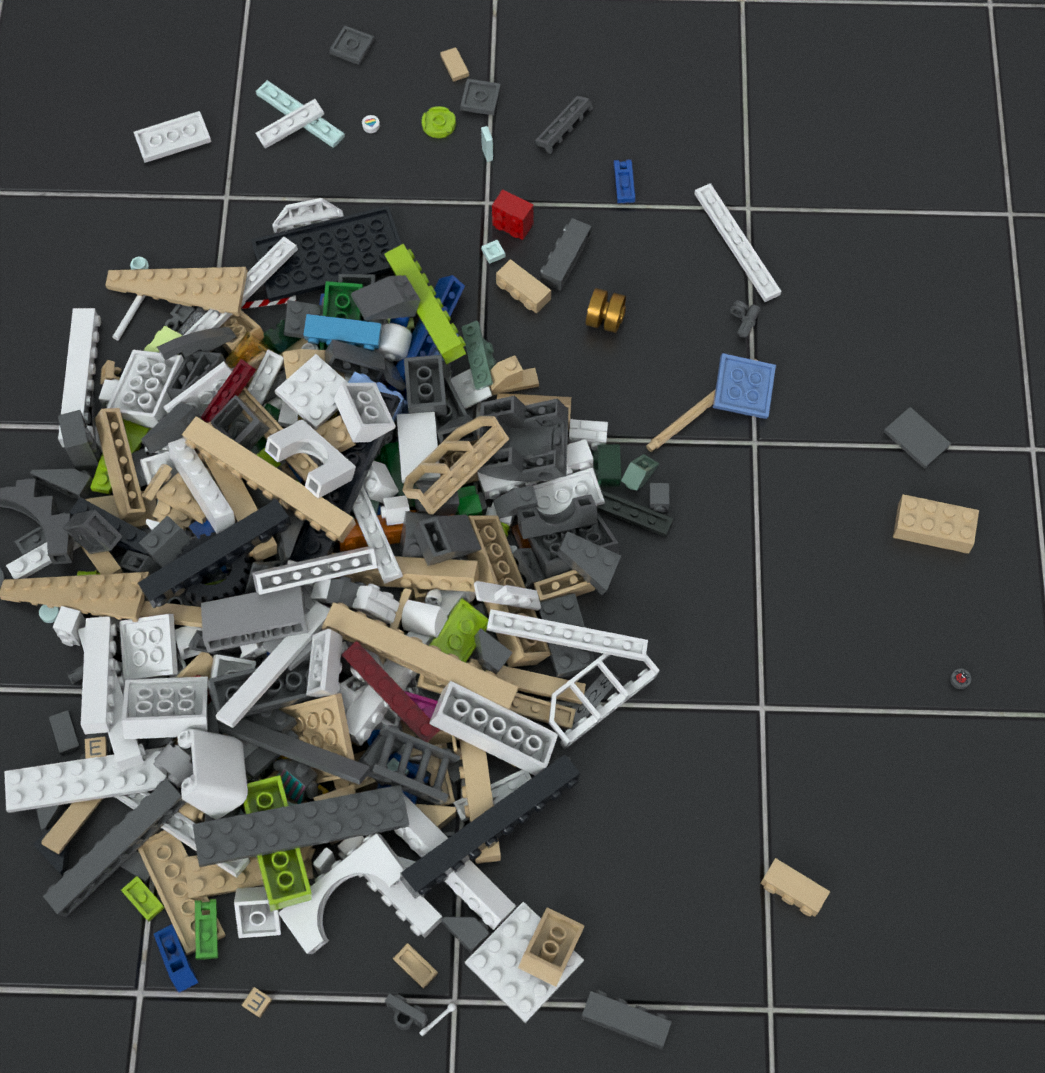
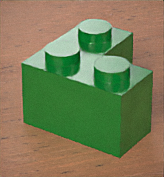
M475 485L459 488L457 491L460 504L455 515H467L468 517L482 516L479 495L476 494Z

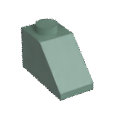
M643 454L630 462L621 481L629 489L637 491L645 485L659 466V463Z

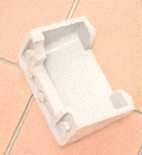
M196 729L182 731L178 735V744L183 749L191 747L193 775L186 778L182 783V799L215 820L220 819L240 806L247 798L248 790L243 743L236 737Z

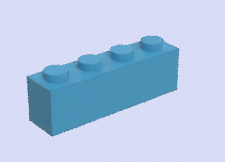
M306 314L303 336L310 344L323 342L329 346L333 339L374 351L380 347L382 325L375 322Z

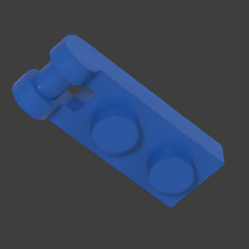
M631 159L623 162L614 160L617 203L635 202Z

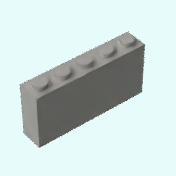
M301 585L260 595L255 592L201 603L203 641L207 652L308 633L305 600Z

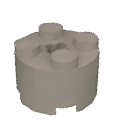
M172 741L154 759L153 765L165 775L169 772L171 775L168 778L180 788L183 781L193 775L192 758Z

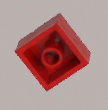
M502 190L492 204V225L498 230H503L511 236L523 240L534 224V204Z

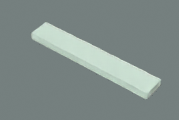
M268 80L256 90V94L285 115L303 106V104ZM321 117L304 126L305 129L333 148L345 137L342 131Z

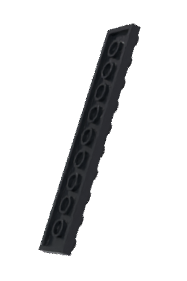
M380 392L393 418L401 399L396 395ZM385 434L371 442H355L356 445L341 452L344 457L356 466L352 481L322 496V498L348 515L350 514ZM305 520L289 560L300 562L332 555L338 540H331L326 536L325 531L314 529L310 525L311 522Z

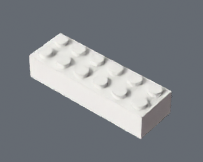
M452 681L442 690L429 724L533 775H537L547 768L558 737L557 733Z

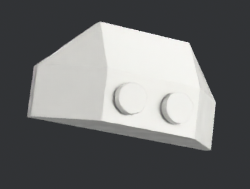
M322 198L289 204L284 207L272 224L274 234L343 217V212Z

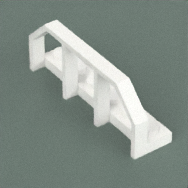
M603 654L552 694L549 725L561 738L560 745L564 750L656 678L660 670L647 654L644 662L650 670L644 669L638 675L639 679L634 683L631 680L622 686L602 662L610 655ZM598 666L620 694L615 692L607 699L608 703L602 706L600 704L594 708L575 685V682ZM570 687L592 716L589 718L583 717L577 723L578 727L573 731L568 729L566 732H563L554 721L556 697Z

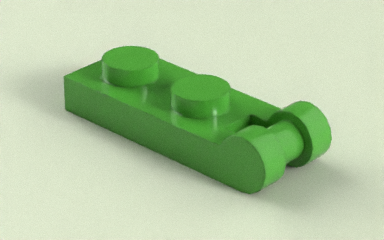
M210 899V902L195 901L197 960L218 958L216 899ZM210 910V915H202V911Z

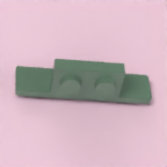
M474 321L462 326V333L476 390H481L493 385L490 370L497 363L492 355L494 352L492 344L482 337L480 324L478 321Z

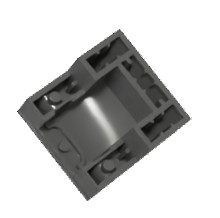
M515 395L482 402L480 416H494L509 437V440L478 472L497 479L519 482L544 481L566 477L569 408L558 398L524 405ZM482 426L479 432V439L492 426Z

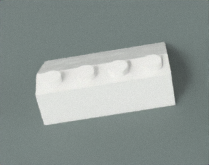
M133 350L107 408H120L122 419L153 428L168 414L164 406L171 399L166 390L184 361L182 355H175L165 360L158 352Z
M208 676L125 680L122 712L124 739L178 737L186 729L208 732Z

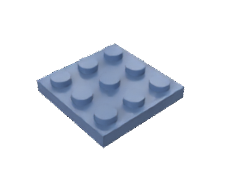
M722 353L713 408L767 419L769 417L776 365Z

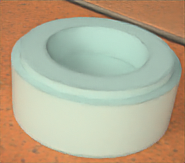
M42 605L39 610V616L44 622L53 623L60 610L55 606L54 608H48L47 605Z

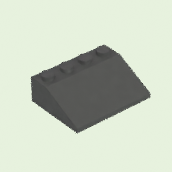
M598 512V524L528 538L535 558L546 579L573 570L556 555L562 538L567 531L619 554L618 541Z

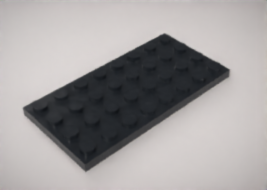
M389 205L251 240L257 262L283 237L290 240L298 248L264 283L269 302L324 289L326 281L338 282L339 274L379 275L391 272L393 270L386 259L385 253L402 245Z

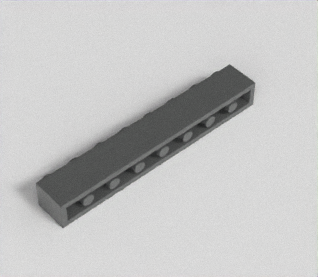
M168 779L160 782L150 795L141 800L139 806L126 814L125 819L120 824L112 827L104 839L99 840L88 854L83 855L73 868L67 870L61 880L48 888V892L43 897L58 915L67 917L187 803L182 799L181 790L176 784Z

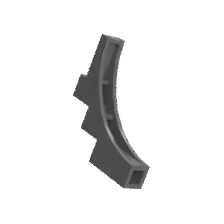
M36 479L16 480V487L7 486L0 488V507L24 513L35 520L44 530L47 539V552L52 564L72 563L74 538L63 529L72 518L71 514L60 513L57 515L58 505L53 496L40 497L41 488Z

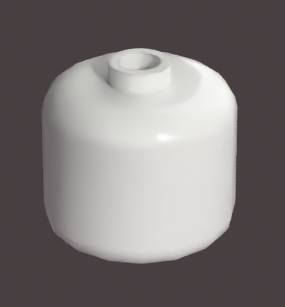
M382 324L380 347L374 351L384 354V358L390 362L404 359L408 355L412 333L409 329L399 324Z

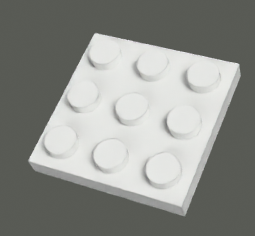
M315 354L275 390V394L316 430L338 411L334 397L341 383L348 382Z
M173 614L139 618L138 622H133L131 619L119 621L124 681L178 674Z

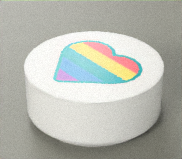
M373 115L366 116L362 120L364 131L367 133L378 131L380 128L379 119Z

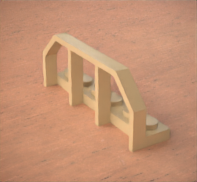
M479 416L456 428L405 478L404 494L407 498L418 499L428 514H434L509 440V437L494 416ZM482 426H492L473 446L469 441H459L463 436ZM448 450L467 451L450 468L446 464L436 463ZM425 473H443L424 494L420 489H413L414 484Z

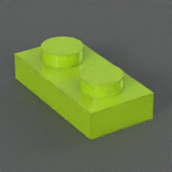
M138 876L121 890L148 922L165 908Z

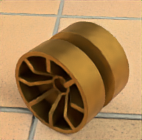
M595 288L587 312L586 325L598 328L602 319H604V330L617 333L626 311V296L614 293L608 302V291Z

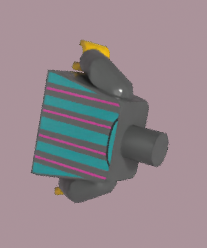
M282 755L275 760L273 767L276 771H279L275 776H281L285 793L296 803L302 804L307 798L314 799V797L329 792L323 786L317 785L318 775L310 768L311 766L293 759L290 761L289 758Z

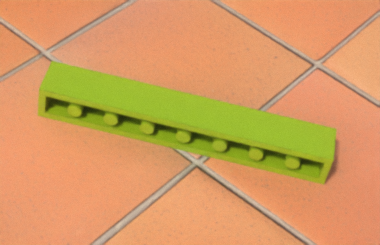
M404 244L385 253L396 276L406 275L419 296L420 303L416 312L445 363L448 364L465 355L466 352L463 347L466 344L462 336L457 337L456 334L459 332L455 324L449 323L451 320L446 310L442 311L444 306L439 297L435 299L436 292L432 285L428 287L427 283L429 281L425 273H420L422 269L418 261H413L415 257L411 249L407 250Z

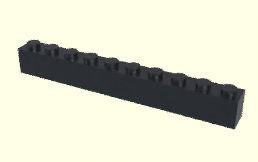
M563 755L400 873V881L414 899L419 896H426L432 890L431 887L437 883L440 885L448 879V875L453 871L455 873L460 871L465 866V862L478 858L482 854L481 851L483 849L493 847L502 835L508 836L514 831L516 825L526 823L531 818L530 815L535 811L537 813L541 812L550 800L555 801L560 798L565 789L568 788L570 790L575 787L579 782L580 772L568 757Z

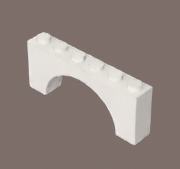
M377 833L375 835L370 834L363 840L364 844L359 848L354 847L347 853L348 857L343 861L338 860L331 866L332 870L327 874L319 875L314 880L316 883L310 887L312 900L285 907L278 913L307 954H314L329 941L323 928V912L329 896L341 883L349 878L363 874L375 875L385 881L389 887L393 888L401 883L400 873L406 867L382 835Z

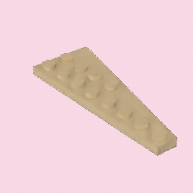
M246 267L109 270L105 286L113 291L131 292L142 297L146 295L156 300L160 298L171 303L190 307L193 305L202 307L204 310L213 309L219 311V313L224 314L227 312L240 316L248 271Z
M149 572L8 579L3 581L0 589L1 600L19 603L21 601L31 602L32 605L36 606L43 604L47 605L48 608L64 606L78 610L83 614L96 613L101 617L108 615L114 616L118 620L126 618L131 619L133 622H138L145 595L138 582L150 574Z

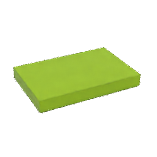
M461 598L447 617L448 619L438 637H434L428 646L434 645L440 648L441 652L447 655L454 654L459 657V660L466 663L476 648L474 636L480 628L485 632L487 631L489 619Z

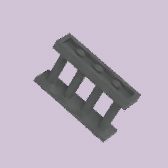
M389 725L381 729L379 734L387 736L379 763L370 766V773L367 776L391 786L401 785L403 791L436 805L447 802L449 794L442 792L441 788L449 763L453 764L459 761L460 756L454 754V751L451 749H442L400 731V728L397 726ZM396 740L405 744L397 771H391L386 765ZM415 748L424 753L416 778L411 779L406 777L405 771L412 749ZM434 756L441 759V764L434 786L430 787L425 785L423 780L430 758Z

